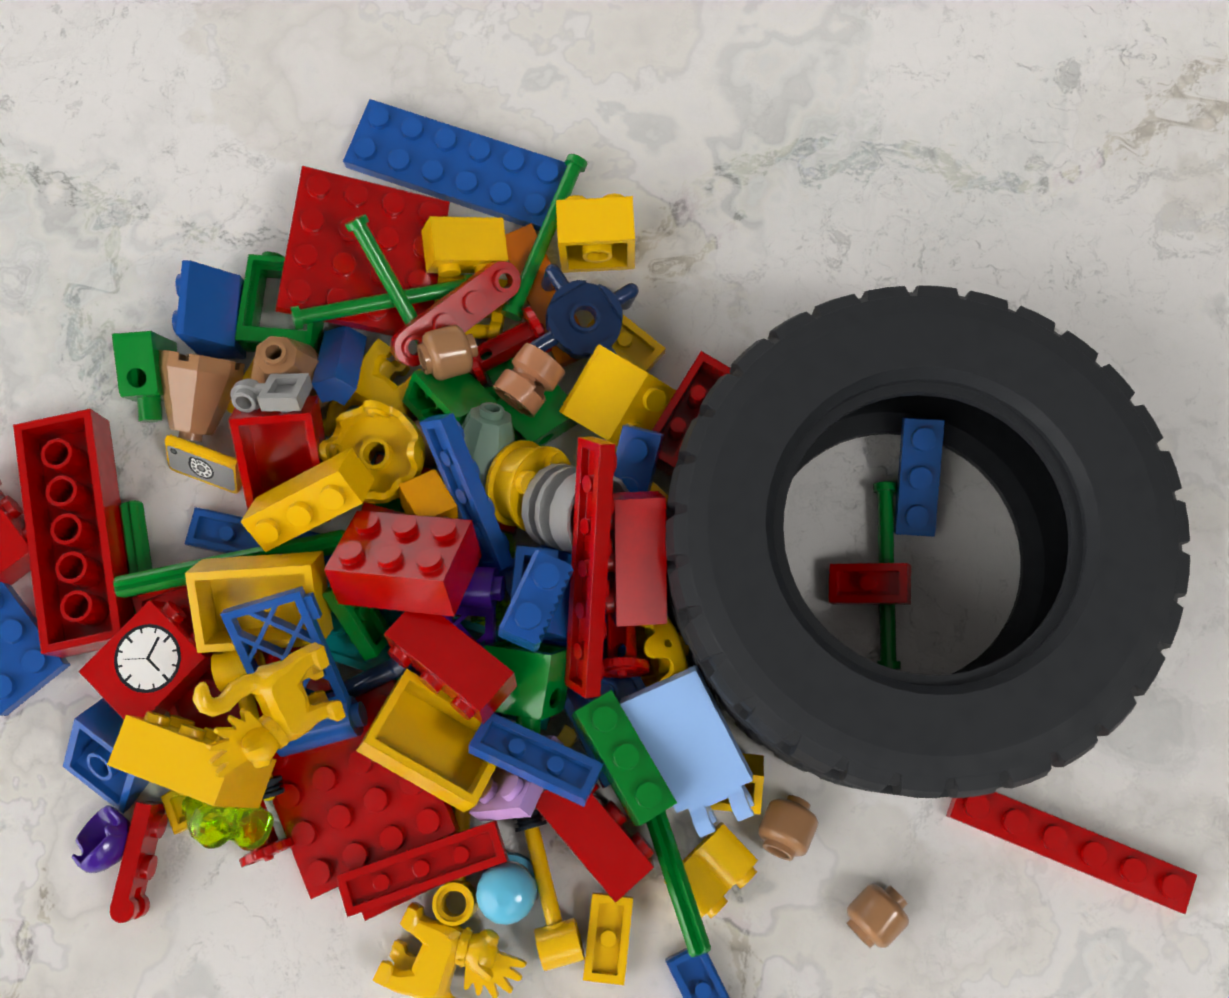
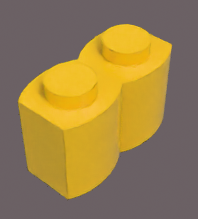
M720 822L715 827L716 831L708 834L682 860L701 918L705 914L710 919L713 918L728 902L724 895L735 884L741 889L757 873L753 866L757 863L758 859L723 822Z

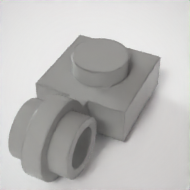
M309 373L270 374L265 383H259L249 378L236 382L230 396L233 406L241 412L249 413L260 408L261 411L288 413L301 411L313 386Z

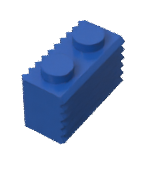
M535 550L499 626L498 636L532 652L539 650L544 635L550 626L551 619L554 617V613L572 576V565L542 551Z

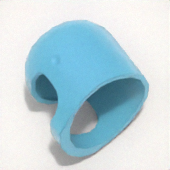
M507 852L508 861L518 862L525 866L528 871L517 864L504 862L484 869L478 881L476 891L478 907L487 919L496 924L509 925L519 922L529 914L537 897L538 888L531 860L519 853Z

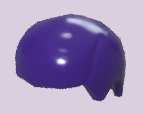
M107 805L100 809L86 823L76 837V844L82 853L81 856L72 855L76 865L86 873H99L120 862L128 837L130 821L112 806Z

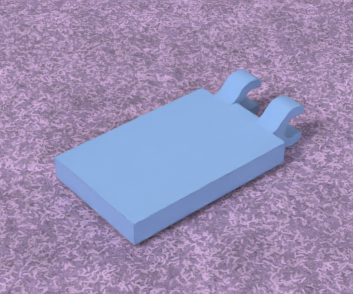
M697 665L621 698L620 705L677 801V804L673 806L676 813L685 809L689 810L693 825L700 838L716 831L713 823L717 822V819L710 805L728 798L738 822L754 816L751 808L754 806V801L744 785L753 781V773Z

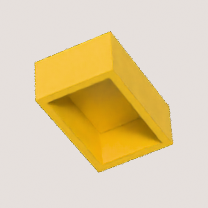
M323 551L201 559L185 573L197 653L236 651L220 616L223 609L303 586L306 594L314 593L322 612L321 618H318L317 621L326 639L333 629L331 609L322 595L328 588L324 571ZM295 601L279 605L274 614L296 626L301 619ZM271 608L265 609L264 611L269 613ZM250 615L237 618L242 630L257 637L265 623ZM269 625L263 640L281 648H286L292 635ZM297 637L293 647L307 646L311 643Z
M406 669L397 680L356 751L465 813L476 806L496 768L495 765L468 753L469 744L480 727L481 722L474 716L470 720L462 717L451 706L450 702L453 700L442 690L438 694L433 693L420 681L417 674Z
M146 711L144 717L126 715L108 760V766L212 806L260 807L277 759L272 758L270 765L263 768H255L251 761L247 760L224 777L219 778L215 776V772L222 764L212 766L209 764V760L221 751H210L207 749L209 743L223 739L222 736L214 733V729L205 727L203 730L195 727V722L175 715L168 717L151 711Z

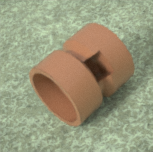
M525 343L512 360L514 368L512 370H504L492 388L507 404L520 413L532 418L546 401L544 392H551L564 377L565 370L546 352L532 344Z

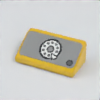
M171 434L166 436L167 461L172 471L234 494L240 491L242 481L236 458Z

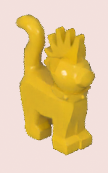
M379 338L363 356L357 389L345 406L334 400L329 404L326 419L323 420L325 436H330L335 431L336 418L341 413L346 412L351 406L360 407L365 400L382 402L403 412L411 419L413 413L402 402L411 376L399 386L393 382L397 376H405L409 372L410 367L396 360L392 362L387 360L386 358L389 359L392 356L390 346ZM377 445L372 448L369 453L370 462L376 453H385L383 445Z
M314 642L289 654L282 661L259 666L254 673L242 675L228 683L221 694L215 698L211 697L206 682H200L195 687L192 700L200 713L211 717L226 713L249 694H254L263 713V716L257 720L250 711L241 708V719L232 715L228 716V721L233 727L214 728V733L223 737V739L207 745V749L210 751H221L209 760V764L212 766L222 764L216 770L215 776L222 778L247 760L251 761L255 768L267 767L270 765L278 749L284 748L290 741L297 740L326 718L338 722L346 717L340 700L329 701L322 690L307 695L302 684L308 678L315 681L324 676L323 669L330 665L323 645Z
M412 902L407 907L400 925L422 942V946L418 954L414 955L408 951L406 942L400 939L395 940L389 955L394 965L389 960L381 961L373 981L396 993L414 998H457L452 995L450 986L455 969L459 965L461 968L465 967V990H468L472 983H474L477 996H480L485 986L492 998H497L499 992L496 984L507 993H512L513 986L507 978L515 981H520L523 978L521 973L512 967L524 968L527 962L499 951V936L494 930L484 929L480 933H474L470 927L463 929L460 925L447 926L439 920L426 916L424 906L418 902Z

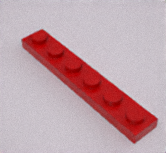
M593 436L578 437L571 559L573 573L570 578L565 685L585 699L600 696L601 680L604 677L602 658L603 642L607 635L605 609L606 599L609 595V582L607 580L608 559L612 552L610 526L611 515L615 507L612 493L613 477L617 468L615 444Z
M997 792L976 797L952 798L946 814L948 818L1168 909L1186 914L1197 874Z

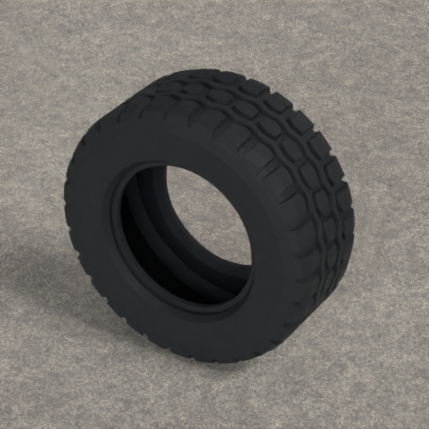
M919 285L915 287L913 292H908L905 286L885 287L864 291L859 299L855 294L827 301L815 306L812 315L806 311L784 321L770 331L768 340L763 338L747 348L731 364L730 374L721 376L701 403L700 414L691 421L684 436L670 483L666 509L665 538L667 604L673 625L680 632L685 645L689 646V654L686 656L691 667L698 666L718 707L722 711L726 710L735 720V725L760 746L764 745L774 753V756L803 772L808 771L820 779L837 785L869 792L914 798H964L991 794L1001 787L1011 789L1047 776L1052 769L1051 766H1067L1094 748L1098 742L1097 736H1108L1132 712L1137 704L1134 696L1145 695L1165 661V656L1161 651L1171 647L1180 624L1184 608L1177 602L1178 598L1184 597L1187 594L1190 575V555L1182 551V545L1190 541L1189 520L1186 502L1176 499L1175 491L1181 489L1182 485L1170 451H1160L1157 445L1163 439V436L1156 422L1144 404L1134 406L1130 400L1135 394L1134 390L1110 364L1101 367L1095 361L1099 353L1068 330L1060 335L1054 331V321L1023 306H1020L1015 312L1008 309V300L989 294L969 291L964 297L959 296L957 288ZM902 418L945 420L942 447L964 458L991 483L1009 512L1019 544V586L1014 606L1007 622L999 635L982 654L965 667L947 675H923L894 670L857 654L841 643L820 623L805 603L794 581L785 550L784 511L787 494L794 476L813 458L840 443L870 435H901Z

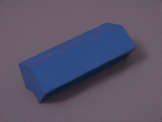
M342 326L324 332L318 356L319 362L316 365L312 385L322 403L334 400L345 406L357 389L367 336L351 327Z

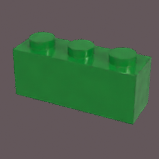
M612 690L576 710L571 715L595 759L604 764L602 771L634 826L645 824L677 804Z

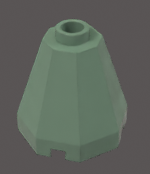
M492 402L482 403L480 406L471 408L461 425L465 434L464 441L471 458L479 467V477L484 490L486 477L494 458L505 446L515 441L511 414L506 412L501 405Z

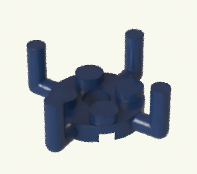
M548 265L545 269L541 286L545 291L556 289L545 314L548 332L530 344L544 352L556 345L574 359L590 358L598 344L617 354L612 346L616 342L622 328L623 310H627L632 306L639 293L638 286L634 283H628L617 291L612 292L606 286L587 283V280L569 282L558 265ZM580 310L588 311L593 315L595 323L588 328L581 327L576 323L574 314Z

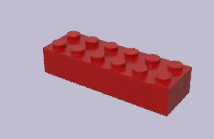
M85 409L13 425L41 654L60 658L100 650L134 616L132 596L126 598L117 597L113 584L115 577L129 573L119 508L121 501L110 422L92 409Z

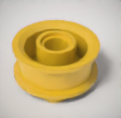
M518 440L505 446L496 455L486 477L485 492L494 504V514L498 522L508 526H518L526 531L521 514L522 499L527 486L539 470L550 464L571 465L567 456L561 450L551 446H539L532 441Z

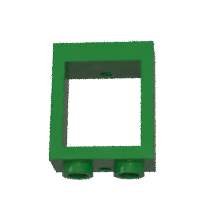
M270 251L263 252L262 255L248 254L235 340L246 352H256L257 345L270 336L287 337L312 346L319 354L324 329L323 321L307 324V331L259 327L267 278L281 279L285 257Z

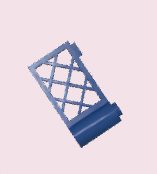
M303 586L223 609L220 616L247 674L254 673L259 667L254 658L258 649L278 657L282 661L292 653L290 651L297 637L309 643L316 642L325 647L330 665L323 669L324 676L322 678L328 680L333 689V692L326 693L329 701L337 699L341 701L346 717L338 722L328 718L319 722L297 740L290 741L287 746L278 749L276 753L280 757H286L361 736L364 726L368 724L367 710L361 701L357 702L353 696L348 694L317 619L321 618L322 612L313 592L306 594ZM295 601L301 615L297 626L274 615L279 605ZM271 608L269 613L264 611L265 609ZM250 615L265 623L257 637L242 630L237 618ZM269 625L292 635L286 650L263 640ZM310 678L305 679L303 682L307 695L315 692L306 688Z

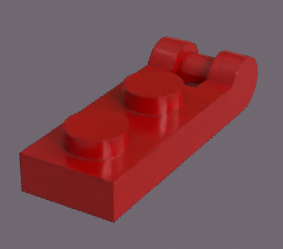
M144 801L136 802L110 905V916L117 923H125L143 917L149 911L150 901L145 892L148 880L152 879L157 868L158 858L155 855L157 842L163 836L168 822L163 803Z

